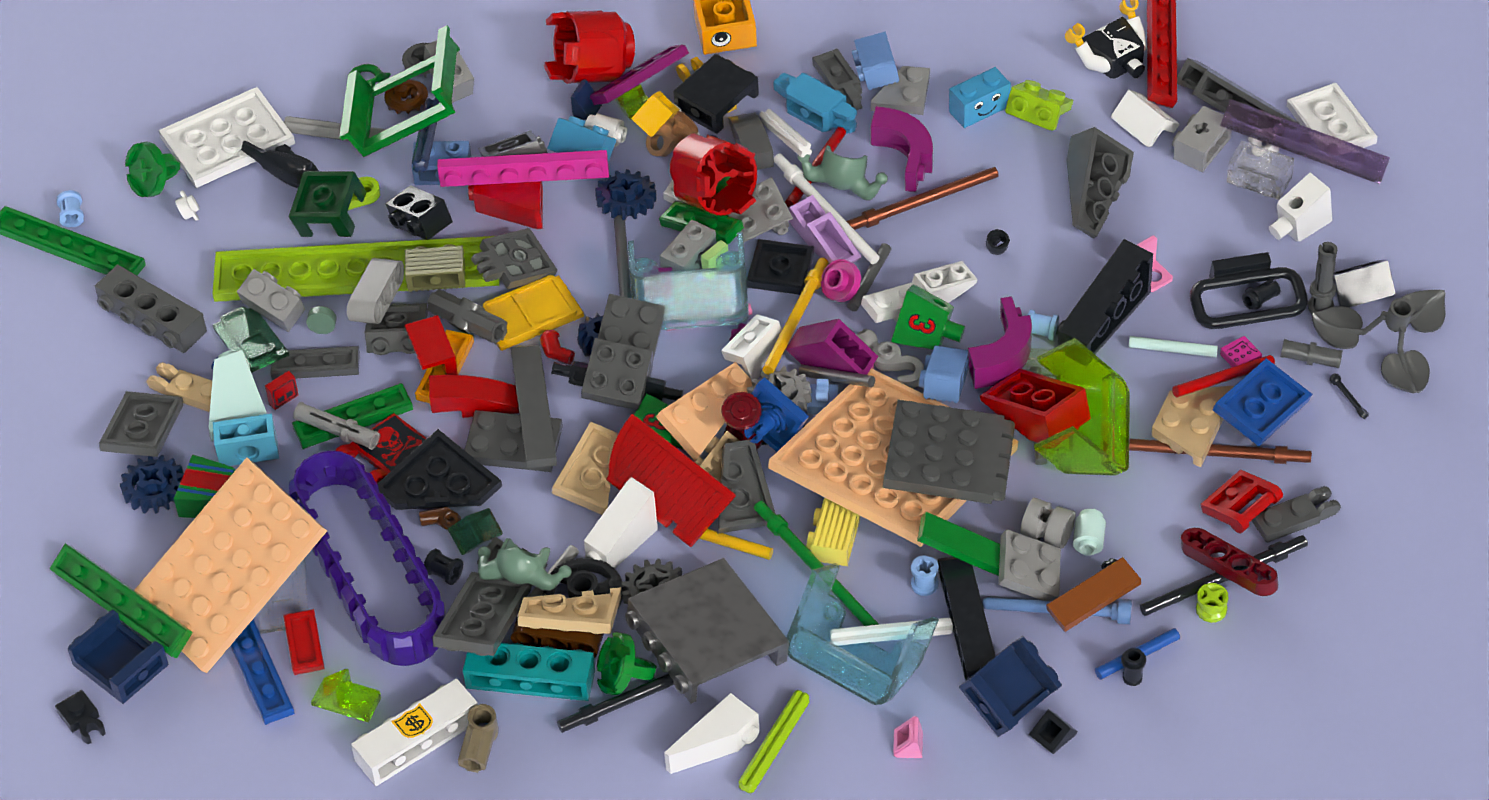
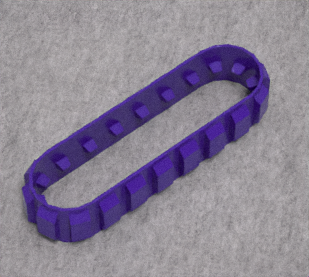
M324 451L313 454L303 460L294 471V478L289 481V496L316 519L318 517L315 509H309L306 501L310 500V496L314 492L331 485H347L356 489L358 497L365 499L371 509L368 511L370 518L377 520L382 528L381 537L384 541H389L395 552L392 555L396 563L401 562L407 572L405 579L408 584H414L420 594L417 597L420 605L426 606L430 614L426 615V622L414 630L400 633L389 632L378 627L379 623L376 617L369 616L363 606L366 603L363 594H357L351 584L354 581L353 576L350 572L345 573L339 561L342 560L340 553L331 549L327 541L330 536L326 532L313 547L312 551L315 556L319 557L320 565L326 576L331 579L332 587L338 598L343 600L344 608L351 621H355L356 630L363 643L369 644L371 653L393 665L410 666L422 663L433 656L436 650L439 649L438 647H433V635L446 615L445 605L441 601L440 592L434 581L428 578L427 569L420 557H416L415 549L408 536L403 534L401 524L396 516L391 514L390 505L384 495L379 493L378 485L372 474L365 471L363 463L341 451Z

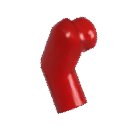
M556 330L544 331L540 342L545 356L570 365L574 360L575 352L560 346L558 339L560 335Z

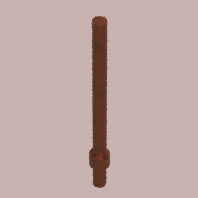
M996 167L983 170L877 210L874 208L862 212L861 216L846 222L854 230L864 226L869 228L878 225L880 220L997 178L999 176Z
M1130 439V451L1178 454L1170 449L1169 445L1158 440ZM1212 444L1207 456L1274 460L1275 464H1286L1287 461L1311 463L1312 451L1287 449L1288 446L1276 445L1275 448Z

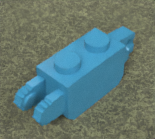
M782 73L774 80V90L786 98L788 114L821 132H827L837 127H843L846 130V134L856 130L857 123L854 119L857 115V110L846 103V96L840 91L832 89L805 73H801L797 78Z

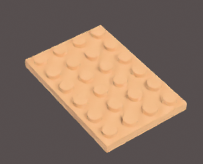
M246 457L134 591L193 632L182 652L201 671L208 673L324 536L327 530L253 461Z

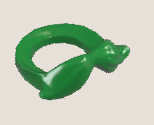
M372 64L359 65L349 72L350 74L357 70L359 73H373L375 77L367 80L370 86L391 76V73H384Z

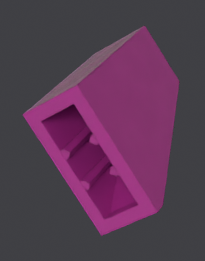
M840 319L799 327L785 349L801 365L865 375L869 373L879 357Z

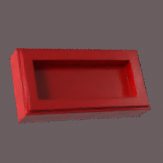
M314 609L283 615L294 675L324 670Z

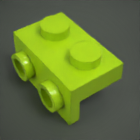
M1025 80L1011 88L1005 112L1053 131L1057 128L1060 115L1071 110L1074 100L1065 97L1066 94L1062 91L1054 89L1049 91L1042 88L1041 84L1036 81Z

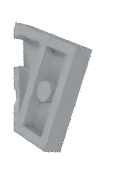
M902 66L898 71L899 82L885 85L871 100V111H875L877 106L900 110L908 114L923 115L930 79V68Z

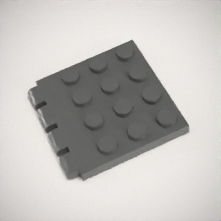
M898 400L883 488L992 504V500L1002 501L1006 495L1015 423L1011 420H1005L1004 415Z

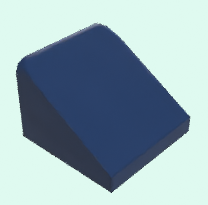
M584 79L572 94L571 105L574 117L587 120L589 115H596L602 104H593L590 96L595 91L589 82Z

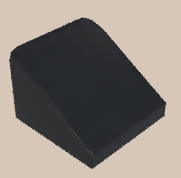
M1048 709L1029 735L1054 754L1070 741L1078 731L1056 713Z

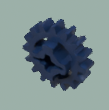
M626 169L625 173H620L617 170L615 171V176L609 175V178H605V181L599 180L598 187L595 188L597 207H602L603 214L611 212V218L613 219L618 215H621L622 220H626L627 216L637 219L638 213L647 215V209H653L654 202L657 200L655 183L650 182L648 175L641 177L640 171L630 174L629 169Z
M160 455L158 460H154L153 456H148V461L145 462L138 458L137 466L128 465L129 473L121 475L123 482L120 483L125 503H131L133 510L141 506L144 514L148 512L149 508H153L155 514L159 512V507L162 506L169 510V503L171 501L174 502V496L184 475L181 464L176 465L174 458L166 462L164 455Z

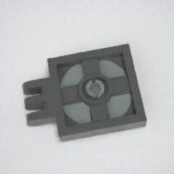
M530 228L482 239L479 246L482 252L476 253L471 257L474 265H477L479 273H483L482 277L485 282L501 279L507 289L529 284L548 275L555 276L557 268Z

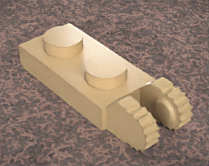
M163 362L159 363L156 367V371L161 377L152 375L147 379V386L152 390L164 395L182 397L184 404L210 412L212 380L181 369L178 371L173 365Z

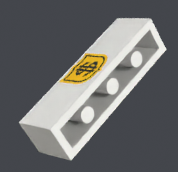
M457 678L448 684L441 685L434 693L414 702L405 711L395 717L388 718L382 725L369 733L362 734L355 742L351 743L355 762L372 783L378 786L467 730L468 713L471 708L478 705V702Z

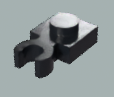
M83 690L55 705L57 713L72 733L80 729L82 739L86 744L92 743L88 734L90 731L98 730L102 736L106 734L102 721L97 719L100 717L97 708Z

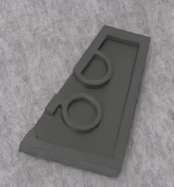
M751 439L725 443L723 447L721 483L732 491L736 497L718 516L717 534L767 526V522L754 510L755 504L761 500L775 513L756 445L750 442Z

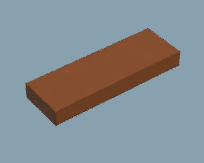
M1122 557L1046 605L1047 611L1063 631L1066 632L1141 585V578Z

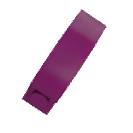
M876 106L871 123V145L896 149L908 158L905 170V191L916 192L919 181H924L925 173H932L933 143L930 133L912 115L900 110Z
M1012 296L1000 298V319L1005 334L991 344L968 348V370L974 389L996 385L1019 368L1022 369L1030 356L1032 341L1031 316H1022L1020 307H1015Z

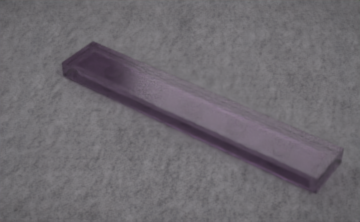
M1231 99L1220 124L1224 128L1377 184L1381 183L1390 157Z

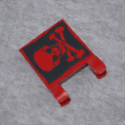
M393 413L370 429L380 433L379 442L373 450L351 442L350 444L340 445L335 451H341L354 458L359 454L377 468L369 473L372 474L374 480L378 483L427 438Z

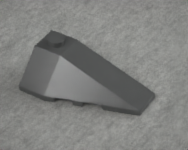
M1096 127L1072 135L1067 155L1072 224L1091 238L1098 236L1109 215L1108 209L1112 202L1117 201L1120 195L1118 191L1121 185L1126 183L1130 177L1134 155L1132 150Z

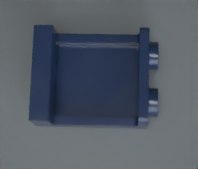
M113 609L105 616L100 617L91 628L76 637L68 646L73 666L122 704L128 701L169 665L164 647L157 641L149 645L120 622L118 613Z
M1021 636L962 683L959 688L999 737L1017 725L1020 719L1051 693L1058 690L1062 684L1058 680L1055 670L1046 665L1038 655L1036 646L1031 641L1026 640L1024 636Z

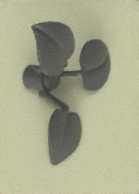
M1423 290L1392 301L1388 312L1382 311L1381 315L1364 329H1361L1363 325L1361 316L1352 308L1335 306L1313 312L1312 321L1316 332L1327 344L1339 349H1350L1357 346L1359 335H1366L1385 320L1387 327L1391 331L1399 332L1398 354H1388L1383 359L1381 364L1382 376L1395 388L1410 393H1420L1424 390L1429 380V364L1419 351L1410 350L1404 353V335L1408 324H1411L1416 331L1423 333L1434 332L1443 325L1446 315L1445 290Z

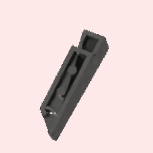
M1187 58L1177 76V84L1194 90L1193 95L1255 132L1268 129L1278 131L1299 125V122L1197 60Z

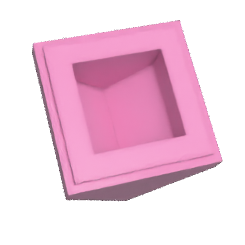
M914 716L894 729L893 753L897 758H922L923 730L919 718Z

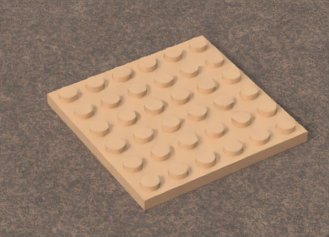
M871 368L867 375L875 377L873 387L849 384L769 459L768 469L922 547L924 544L917 541L923 514L928 512L948 520L967 500L883 488L897 401L904 400L937 406H949L935 399L931 400L928 398L926 400L923 397V393ZM1014 438L1012 441L1013 444L1011 456L1018 449L1019 441Z

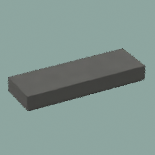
M359 346L272 351L271 378L274 380L288 371L295 376V379L359 375Z

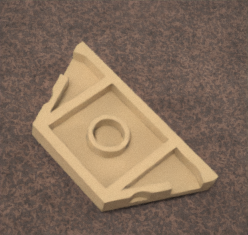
M1234 386L1208 387L1178 398L1170 390L1152 426V437L1161 443L1169 445L1170 449L1178 454L1184 451L1193 457L1194 465L1202 467L1223 421V418L1212 409L1215 403Z

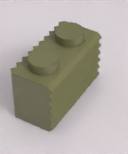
M446 244L443 247L426 248L418 246L414 249H406L405 277L408 291L464 288L465 257L463 245Z

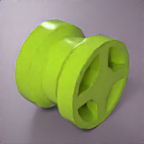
M1208 583L1199 588L1196 604V613L1199 618L1209 623H1215L1225 618L1229 599L1226 588L1217 583Z

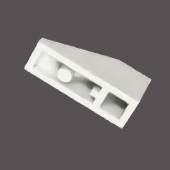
M730 693L664 752L666 771L672 774L738 752L746 744H751L760 732L758 713Z

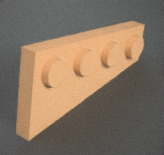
M734 362L661 410L656 418L691 458L696 461L725 423L721 413L724 400L736 392H747V388L752 387V381L741 367Z

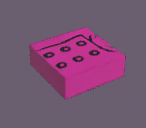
M1245 336L1222 347L1220 355L1231 367L1262 357V353Z

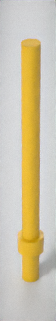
M819 258L814 269L808 272L804 280L805 286L762 370L765 374L774 373L815 290L820 288L822 274L829 264L827 259Z

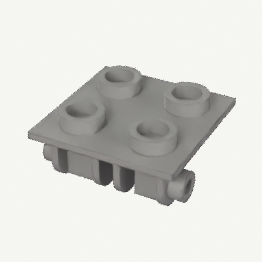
M772 177L756 184L752 194L756 200L753 205L742 214L732 212L728 215L729 217L742 220L744 228L738 234L742 243L771 229L779 235H784L789 230L788 221L793 219Z

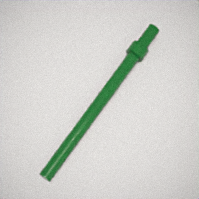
M763 500L755 504L754 510L767 522V528L775 536L779 535L863 626L879 625L788 528V522L780 514L776 515Z

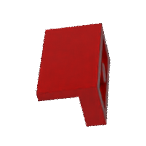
M438 315L405 324L406 332L422 370L441 365L445 375H458L456 357Z

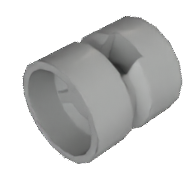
M1033 498L1024 513L1020 533L1036 540L1043 537L1045 543L1062 549L1067 544L1075 523V511L1061 506L1052 509L1051 503Z

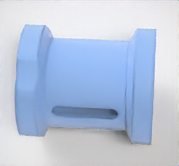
M72 190L60 193L56 199L57 205L61 210L59 213L60 224L68 228L81 225L84 222V213L80 209L82 204L81 195Z
M1030 309L1028 315L1031 316L1032 333L1047 336L1049 340L1054 341L1059 326V315H1053V317L1036 314L1035 310Z
M926 555L918 556L911 565V572L914 575L911 579V587L918 595H932L938 589L939 581L936 574L939 565L933 557Z

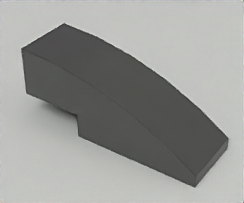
M754 112L728 117L735 143L748 148L750 152L755 154L754 159L757 170L774 167L773 149L759 116Z

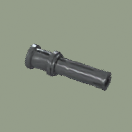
M1323 242L1318 247L1316 277L1310 285L1309 290L1312 297L1309 299L1307 306L1311 314L1334 307L1332 298L1336 293V285L1333 283L1338 249L1332 242Z

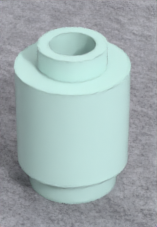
M1084 509L1075 520L1073 547L1083 555L1091 556L1103 550L1106 521L1100 511Z

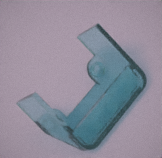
M743 232L737 233L738 251H727L721 254L716 259V268L659 272L658 264L654 260L649 258L635 259L634 240L628 241L631 298L666 306L661 330L736 325L745 322L749 317Z
M835 563L813 569L786 637L789 640L788 656L797 663L871 704L881 705L891 701L921 665L939 619L931 617L913 623L907 638L897 642L891 654L870 642L837 646L830 642V630L843 628L842 624L846 616V610L842 601L831 595L830 592L840 566Z

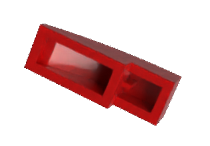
M429 375V399L432 413L462 411L463 418L473 417L475 410L508 414L519 413L516 387L513 384L468 375Z

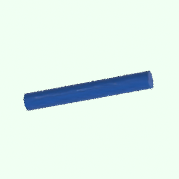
M1173 628L1136 648L1140 649L1145 656H1148L1179 640L1180 634L1176 628ZM1122 655L1095 668L1097 677L1102 680L1123 669L1124 667L1121 664Z

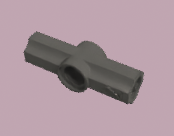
M438 289L436 292H432L427 300V310L449 321L451 325L467 334L472 335L474 333L489 342L497 344V342L505 338L508 332V322L485 311L483 307L464 297L460 299L444 290Z

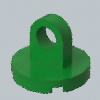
M146 141L133 144L128 150L125 160V167H129V174H126L127 181L131 189L138 196H157L164 189L166 180H169L178 173L180 163L173 154H162L154 143Z
M614 632L612 634L613 637H608L604 641L597 660V671L601 672V679L597 678V684L602 692L611 695L621 694L628 686L631 677L643 680L654 679L657 666L646 659L635 657V646L631 635Z

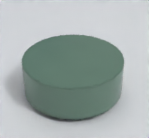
M317 306L309 311L306 323L311 331L317 334H328L334 330L337 317L331 309Z

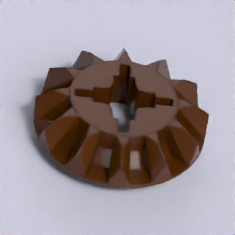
M410 79L385 91L384 94L388 109L395 110L397 114L405 111L409 115L412 110L419 112L420 107L424 106L428 98V91L425 85Z

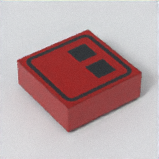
M290 371L285 372L265 385L269 405L274 410L299 396L295 376Z

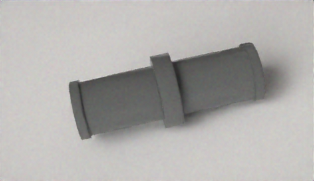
M1284 339L1280 357L1306 361V365L1317 363L1339 368L1343 350L1316 346L1317 343L1315 342L1305 344Z

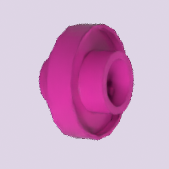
M845 259L832 261L822 274L821 288L824 295L836 302L851 300L860 288V270L854 263Z

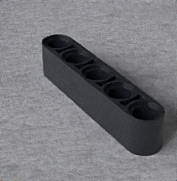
M953 556L938 558L940 581L949 617L952 620L953 633L966 681L993 659L995 652L973 566Z

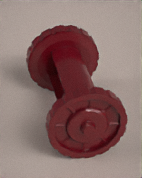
M736 392L729 395L721 407L722 418L727 424L724 433L728 431L740 441L750 440L756 434L754 433L747 439L744 430L752 428L760 420L761 404L754 395L747 392ZM762 439L758 443H755L756 449H759L761 447L763 442Z

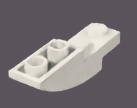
M963 261L916 273L913 276L912 283L865 295L862 298L861 305L875 323L894 319L897 323L906 292L912 284L949 303L977 283V278Z

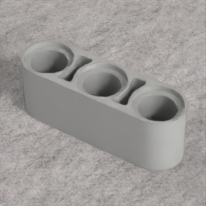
M380 258L371 259L348 301L347 317L350 321L379 324L382 321L404 278V264L402 261Z

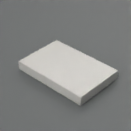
M1337 83L1287 99V108L1327 161L1377 143V135Z

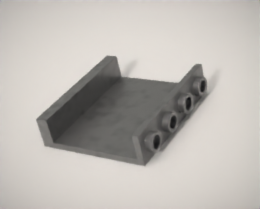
M724 558L628 598V607L625 613L628 626L632 630L635 629L646 650L652 651L657 658L661 670L670 675L676 690L680 694H684L691 704L696 702L698 685L768 655L776 666L787 662L789 640Z

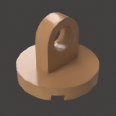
M678 111L654 136H647L646 147L653 156L665 157L674 150L682 139L690 134H697L699 131L696 124L685 113ZM660 136H662L664 141L661 149L657 146V140Z

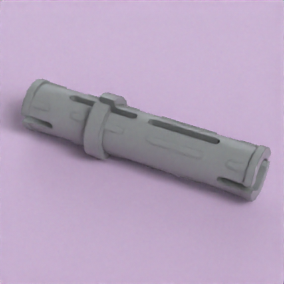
M299 402L295 407L293 413L295 420L340 436L344 442L349 443L353 441L371 450L379 442L380 433L358 425L357 421L353 419L345 420L306 405L303 402Z

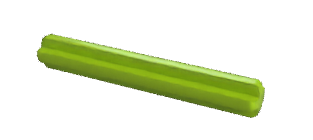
M796 690L792 694L739 779V788L742 791L753 793L810 703L807 693Z

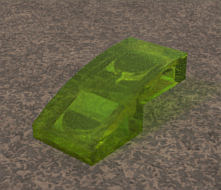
M641 84L616 98L615 101L623 113L632 120L631 118L650 97L645 95Z

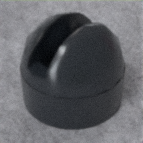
M999 229L990 231L986 238V248L988 251L995 255L1003 254L1009 245L1010 239L1008 234ZM1000 241L1003 242L1001 245L996 246Z

